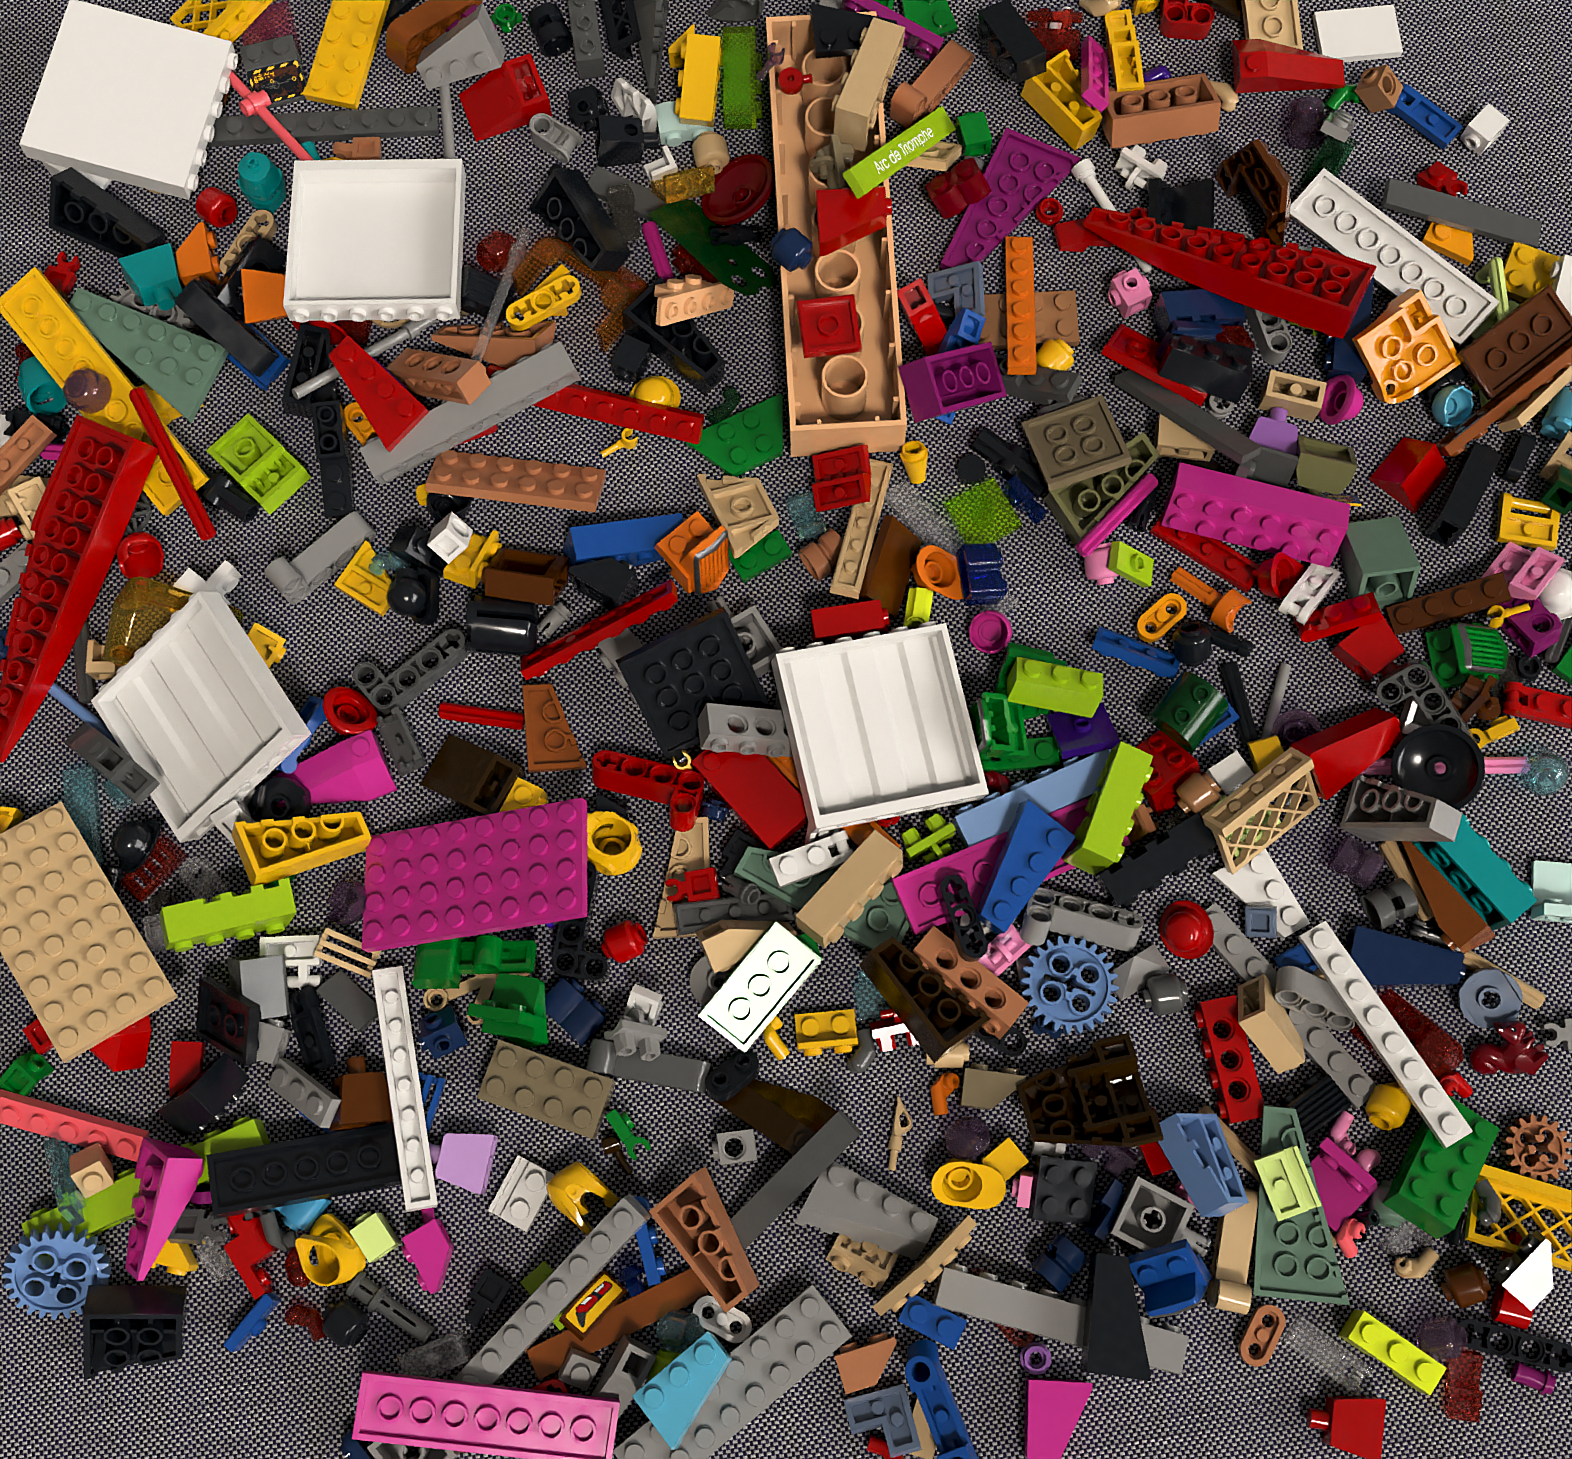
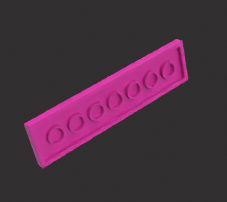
M1091 797L1047 815L1074 835L1077 827H1080L1084 818L1090 814L1086 812L1085 808ZM1008 831L891 880L914 936L931 929L933 926L936 927L947 922L937 895V887L946 876L957 875L965 881L976 910L987 881L990 879L995 867L996 859L1006 841ZM1125 836L1122 846L1124 847L1131 845L1128 836ZM1077 839L1072 841L1044 881L1076 868L1064 862L1063 859L1067 851L1071 852L1075 849L1078 842ZM949 884V886L946 888V892H952L955 898V894L958 892L957 887L952 888ZM955 899V902L950 906L951 908H953L955 905L959 903H957ZM957 911L955 912V918H958L967 913L964 911Z
M363 1370L352 1439L524 1459H612L620 1399Z

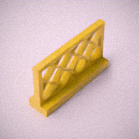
M187 0L171 16L170 20L177 27L198 32L201 28H206L202 34L232 41L233 43L273 0H227L220 2L218 0H211L207 4H202V0ZM218 9H225V10L216 18L217 10H218ZM209 11V20L200 21V13ZM193 13L192 22L181 23L188 14Z
M1484 1164L1475 1184L1488 1179L1501 1200L1502 1210L1511 1223L1502 1229L1498 1224L1492 1223L1490 1227L1494 1233L1490 1236L1475 1233L1476 1220H1478L1477 1211L1483 1210L1485 1207L1473 1187L1469 1197L1465 1240L1514 1254L1519 1248L1517 1245L1511 1244L1503 1232L1514 1226L1521 1237L1524 1238L1528 1235V1232L1521 1224V1221L1531 1216L1541 1229V1234L1546 1236L1556 1250L1552 1254V1266L1572 1272V1260L1566 1253V1250L1572 1247V1243L1562 1247L1551 1232L1562 1225L1572 1239V1226L1568 1222L1572 1219V1190ZM1512 1199L1521 1201L1528 1213L1517 1218L1507 1202ZM1543 1208L1551 1210L1559 1222L1548 1228L1538 1214V1211Z

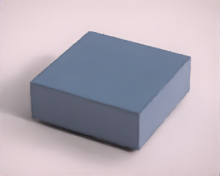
M1246 905L1245 936L1276 938L1277 906Z

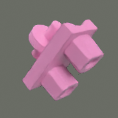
M1011 924L1005 933L999 934L988 944L987 952L978 962L998 977L1032 945L1025 943L1020 938L1017 929Z

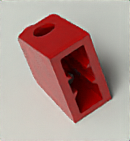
M1383 615L1381 620L1360 626L1331 651L1337 659L1366 682L1378 673L1383 676L1397 668L1398 666L1393 661L1405 652Z
M1328 1396L1326 1398L1325 1410L1308 1409L1307 1427L1323 1430L1322 1441L1329 1446L1366 1459H1381L1386 1399L1376 1396Z

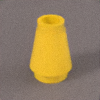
M909 441L903 445L900 457L909 481L913 484H920L926 480L928 449L920 441Z

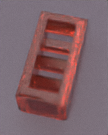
M159 838L143 866L133 873H127L126 877L122 879L121 884L140 902H144L181 865L187 856L170 839ZM154 859L163 866L161 869L152 862ZM145 868L154 875L153 879L143 871ZM137 876L147 885L145 888L134 880Z

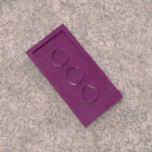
M841 0L840 9L852 12L876 11L877 17L896 20L897 25L905 27L903 48L907 46L914 50V55L918 58L928 61V59L933 60L937 56L944 38L875 0Z

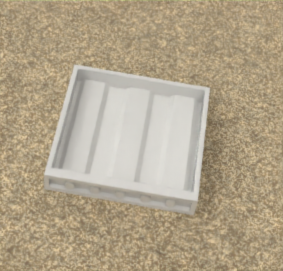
M197 591L192 594L188 599L189 602L181 610L173 613L170 621L163 628L154 632L152 639L144 647L139 648L134 653V657L126 665L120 667L116 672L117 675L110 682L102 685L99 688V693L91 700L119 747L160 783L150 796L179 842L201 839L214 826L210 818L211 814L233 800L239 803L311 735L306 724L220 593L213 591Z
M935 621L920 624L919 628L908 630L907 626L891 630L889 634L880 635L879 631L863 635L861 639L852 640L850 636L842 637L835 640L834 644L824 645L823 642H815L807 645L806 649L795 650V647H787L778 650V654H775L771 665L811 834L980 800L989 794L946 623L936 625Z

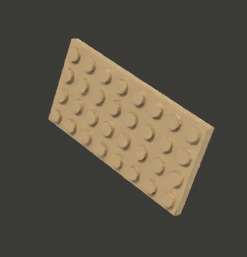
M61 801L0 834V953L64 1063L178 998Z

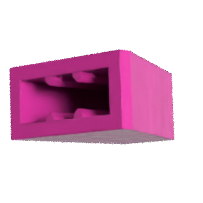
M1025 1377V1459H1061L1092 1392V1382L1088 1380Z

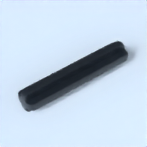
M1227 662L1221 666V672L1230 704L1240 717L1236 721L1242 745L1248 746V742L1259 740L1238 664L1236 662Z

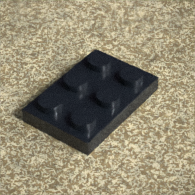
M211 976L199 978L196 1035L245 1066L256 1064L257 1051L259 1049V1022L261 1020L260 1005Z

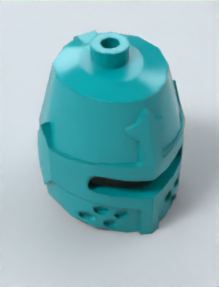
M254 151L247 153L238 165L239 180H236L238 186L251 206L257 210H267L273 214L282 205L287 195L284 175L281 169L266 155Z
M35 356L24 360L19 366V376H17L19 391L28 410L33 412L35 416L37 413L57 414L67 404L68 396ZM49 398H53L52 401L47 402V403H45V404H40V405L36 404V403H40V402L46 401V400L49 399Z

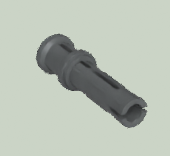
M362 1270L352 1281L345 1294L349 1297L353 1295L367 1305L369 1312L377 1310L424 1345L434 1332L435 1327L388 1295L389 1291L386 1286L380 1287L367 1278L366 1272ZM361 1287H364L366 1290L372 1293V1295H369L367 1292L362 1290ZM385 1302V1303H386L387 1305H389L390 1307L387 1308V1307H386L385 1305H383L382 1303ZM394 1311H397L398 1313H400L401 1315H403L405 1318H407L408 1320H410V1321H411L412 1323H414L416 1326H415V1327L412 1326L410 1323H408V1322L405 1321L403 1318H401V1317L398 1316L396 1313H394Z

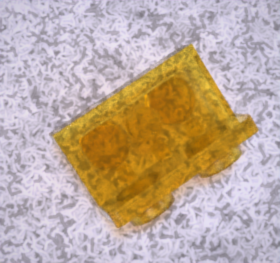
M705 165L664 175L663 179L651 181L652 193L666 204L715 192V168L712 165Z

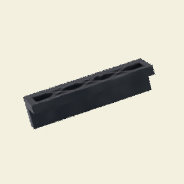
M600 0L610 50L623 61H626L633 57L631 45L642 40L633 0ZM621 1L626 3V8L624 11L622 8ZM626 24L631 27L632 34L629 36Z

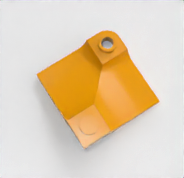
M1409 288L1389 302L1387 309L1371 325L1352 338L1372 378L1373 383L1371 387L1376 397L1388 404L1400 403L1413 397L1461 364L1455 355L1457 351L1440 316L1432 313L1422 290ZM1389 384L1390 389L1386 392V386Z

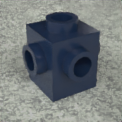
M452 1005L437 1012H432L418 1020L421 1033L417 1034L418 1041L424 1051L429 1049L434 1059L448 1055L468 1044L464 1027Z

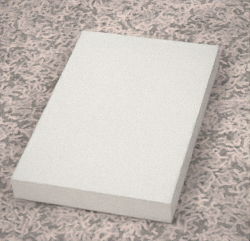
M1394 5L1314 12L1312 18L1318 51L1321 55L1341 59L1343 62L1396 58L1401 57L1403 53Z

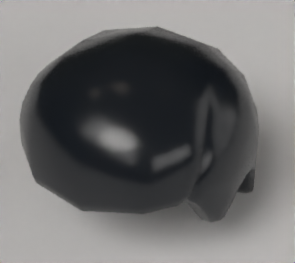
M430 492L426 498L427 511L437 522H440L451 511L463 520L468 514L472 503L471 497Z

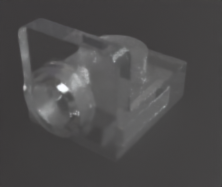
M1407 1221L1401 1223L1400 1228H1393L1380 1241L1378 1246L1386 1254L1397 1255L1398 1253H1405L1412 1246V1237L1424 1246H1431L1435 1241L1428 1233Z
M223 1232L225 1239L222 1241H214L209 1236H206L202 1239V1246L195 1251L216 1282H224L234 1274L230 1268L233 1263L229 1256L223 1250L218 1251L217 1249L231 1238L229 1232Z

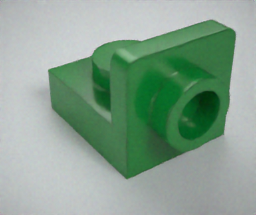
M33 1049L17 1058L0 1078V1087L3 1090L28 1097L41 1080L51 1075L54 1068L43 1056Z

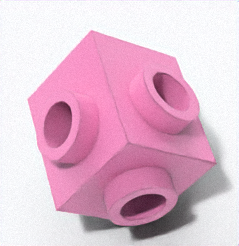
M1137 268L1128 272L1123 270L1114 275L1108 290L1110 303L1113 307L1117 306L1124 319L1148 308L1153 296L1147 278L1144 275L1141 276Z

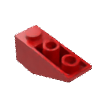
M919 278L897 291L898 303L925 354L931 356L938 353L947 329L922 279Z

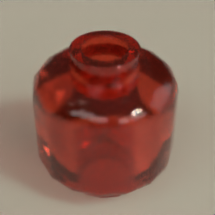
M492 231L477 245L476 259L478 263L488 272H502L517 258L516 241L508 233Z

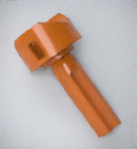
M1180 566L1171 575V582L1210 608H1213L1210 620L1228 633L1234 631L1233 625L1237 612L1243 606L1252 604L1250 599L1234 589L1229 590L1222 596L1221 593Z

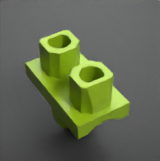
M936 813L924 822L931 833L930 836L922 839L915 827L901 835L904 847L906 848L905 856L909 862L930 850L931 853L923 857L927 865L935 860L944 858V855L952 850L949 843L941 847L938 846L953 837L956 831L952 822L947 824L939 813Z

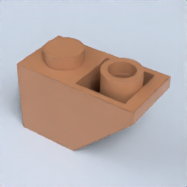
M882 1332L868 1337L870 1343L858 1346L857 1342L854 1341L839 1347L840 1352L834 1354L845 1394L877 1384L897 1344L894 1335L888 1337L887 1332Z

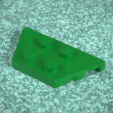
M780 393L702 430L700 443L697 445L685 442L686 446L699 452L712 465L720 467L726 475L735 477L782 456V394Z

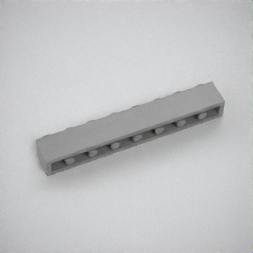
M561 341L549 343L539 353L531 357L526 356L519 359L516 365L507 370H499L493 373L490 378L491 384L471 405L443 400L441 405L428 410L429 413L390 453L386 450L379 437L371 438L366 442L365 446L359 449L373 477L381 485H384L581 378Z
M631 1194L623 1197L453 1380L494 1385L652 1215Z
M950 1263L949 1268L941 1267L943 1271L938 1276L932 1301L933 1306L1082 1348L1086 1310L1085 1300L1071 1297L1070 1302L1058 1299L1059 1293L1046 1289H1040V1294L1028 1291V1284L1010 1280L1009 1285L997 1282V1275L980 1271L978 1277L968 1274V1267ZM1140 1316L1149 1366L1168 1373L1181 1375L1189 1336L1180 1334L1181 1328L1170 1324L1162 1323L1161 1328L1149 1325L1150 1319Z

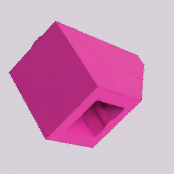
M433 1219L404 1236L402 1240L405 1245L401 1247L409 1263L414 1262L419 1271L416 1274L419 1285L424 1291L429 1290L430 1294L442 1290L454 1249V1244L440 1219Z

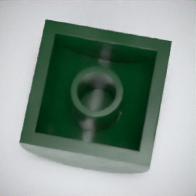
M1183 671L1146 715L1145 719L1192 754L1226 713L1229 705L1224 696L1206 680L1191 672Z

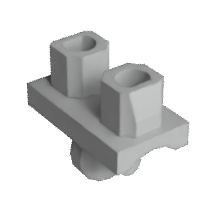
M631 1009L627 1012L626 1016H620L615 1029L604 1032L605 1041L614 1042L616 1055L630 1056L636 1052V1047H638L641 1060L652 1061L661 1054L659 1042L667 1037L666 1028L649 1025V1021L644 1020L643 1012L638 1009Z

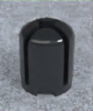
M470 594L465 623L469 637L468 642H465V651L523 657L531 654L537 645L539 611L535 603Z

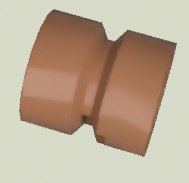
M829 529L818 539V544L810 542L798 550V555L803 565L816 581H821L831 574L832 566L836 567L843 539L833 529Z

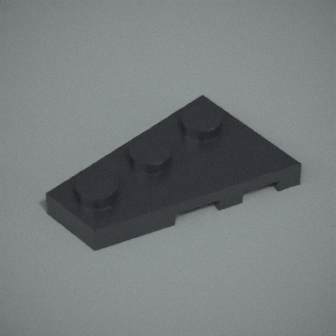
M811 3L815 57L819 59L852 56L855 49L860 50L861 45L859 43L864 27L869 28L873 17L897 24V21Z

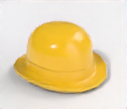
M664 376L643 378L634 385L629 394V397L674 408L679 407L681 400L679 387L672 380Z

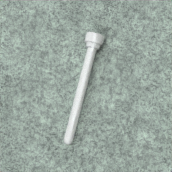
M1087 158L1077 163L1071 170L1075 179L1087 185L1102 209L1117 211L1096 180V173L1094 172L1096 168L1091 160ZM1132 255L1143 272L1148 273L1152 270L1151 264Z

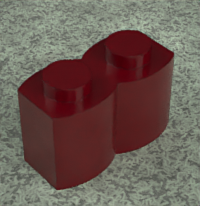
M974 157L959 162L950 172L934 177L925 186L943 219L959 214L967 205L981 201L992 191Z

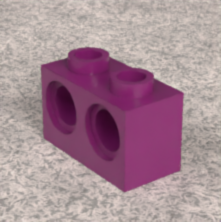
M1512 597L1511 602L1499 606L1506 609L1529 603L1531 610L1506 617L1500 628L1530 658L1559 641L1563 624L1556 614L1550 613L1542 605L1539 598L1536 600H1525Z

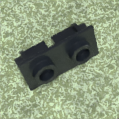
M16 408L8 410L5 419L10 422V426L4 431V435L12 436L29 419L33 412ZM37 413L35 416L57 435L50 442L52 444H59L70 430V427H64L65 422L59 416Z

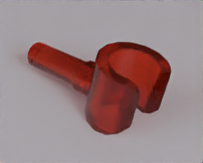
M21 343L15 348V354L19 358L15 381H18L17 376H19L18 372L21 363L35 356L29 348L27 349L25 343Z

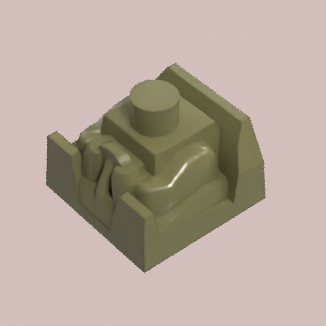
M1298 435L1296 456L1299 457V463L1296 467L1298 486L1305 487V491L1312 495L1319 496L1322 494V491L1339 495L1351 483L1358 467L1353 447Z

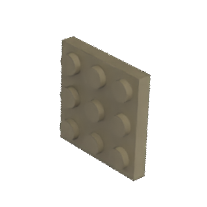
M1103 395L1021 422L1022 430L1049 492L1132 464L1130 452Z

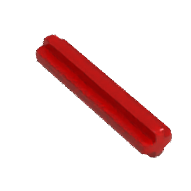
M447 702L440 703L438 716L441 719L521 730L524 726V714Z

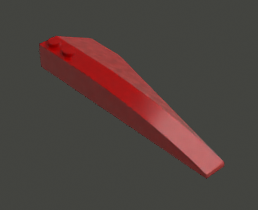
M1096 207L1091 210L1083 222L1085 228L1105 240L1184 281L1239 304L1343 339L1377 267L1323 248L1312 247V251L1298 249L1299 244L1287 242L1286 247L1271 244L1268 238L1259 237L1246 240L1244 234L1201 226L1197 227V231L1183 228L1184 223L1173 221L1171 226L1157 225L1155 222L1156 218L1145 216L1135 220L1131 219L1129 213Z

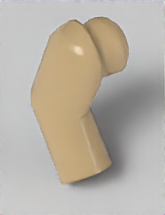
M1210 81L1216 94L1222 101L1221 108L1228 112L1235 110L1238 95L1231 85L1224 82Z

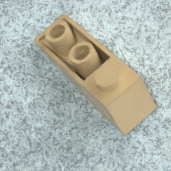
M720 920L696 931L695 934L705 958L714 973L718 971L724 972L732 969L735 963L740 962L774 921ZM777 921L793 935H797L788 922Z

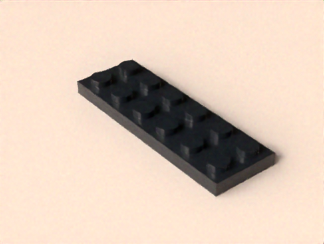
M393 1122L206 1155L214 1219L402 1184Z

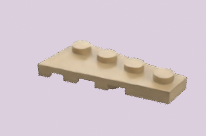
M697 817L694 827L689 831L675 832L665 881L677 879L682 882L685 881L684 872L710 868L708 817ZM664 885L653 939L697 937L696 934L681 936L676 934L672 906L690 903L688 902V896H685L678 903H671L667 900L668 896H673L677 893V886L667 887Z

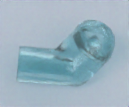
M385 552L375 555L371 559L372 563L369 564L368 568L370 572L380 576L384 570L392 569L397 571L402 568H410L411 564L391 552Z

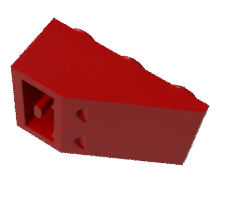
M531 53L502 63L501 68L494 69L459 94L476 142L525 126L538 113L552 116L549 98Z

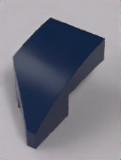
M1115 1178L1109 1182L1104 1193L1094 1192L1093 1199L1098 1202V1205L1091 1214L1090 1224H1085L1082 1228V1231L1090 1237L1103 1242L1115 1221L1121 1201L1123 1184Z

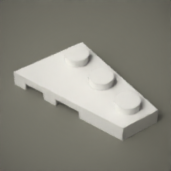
M1266 849L1233 875L1226 870V867L1211 874L1217 882L1220 881L1232 892L1231 894L1236 899L1241 900L1245 905L1277 906V935L1281 939L1310 924Z

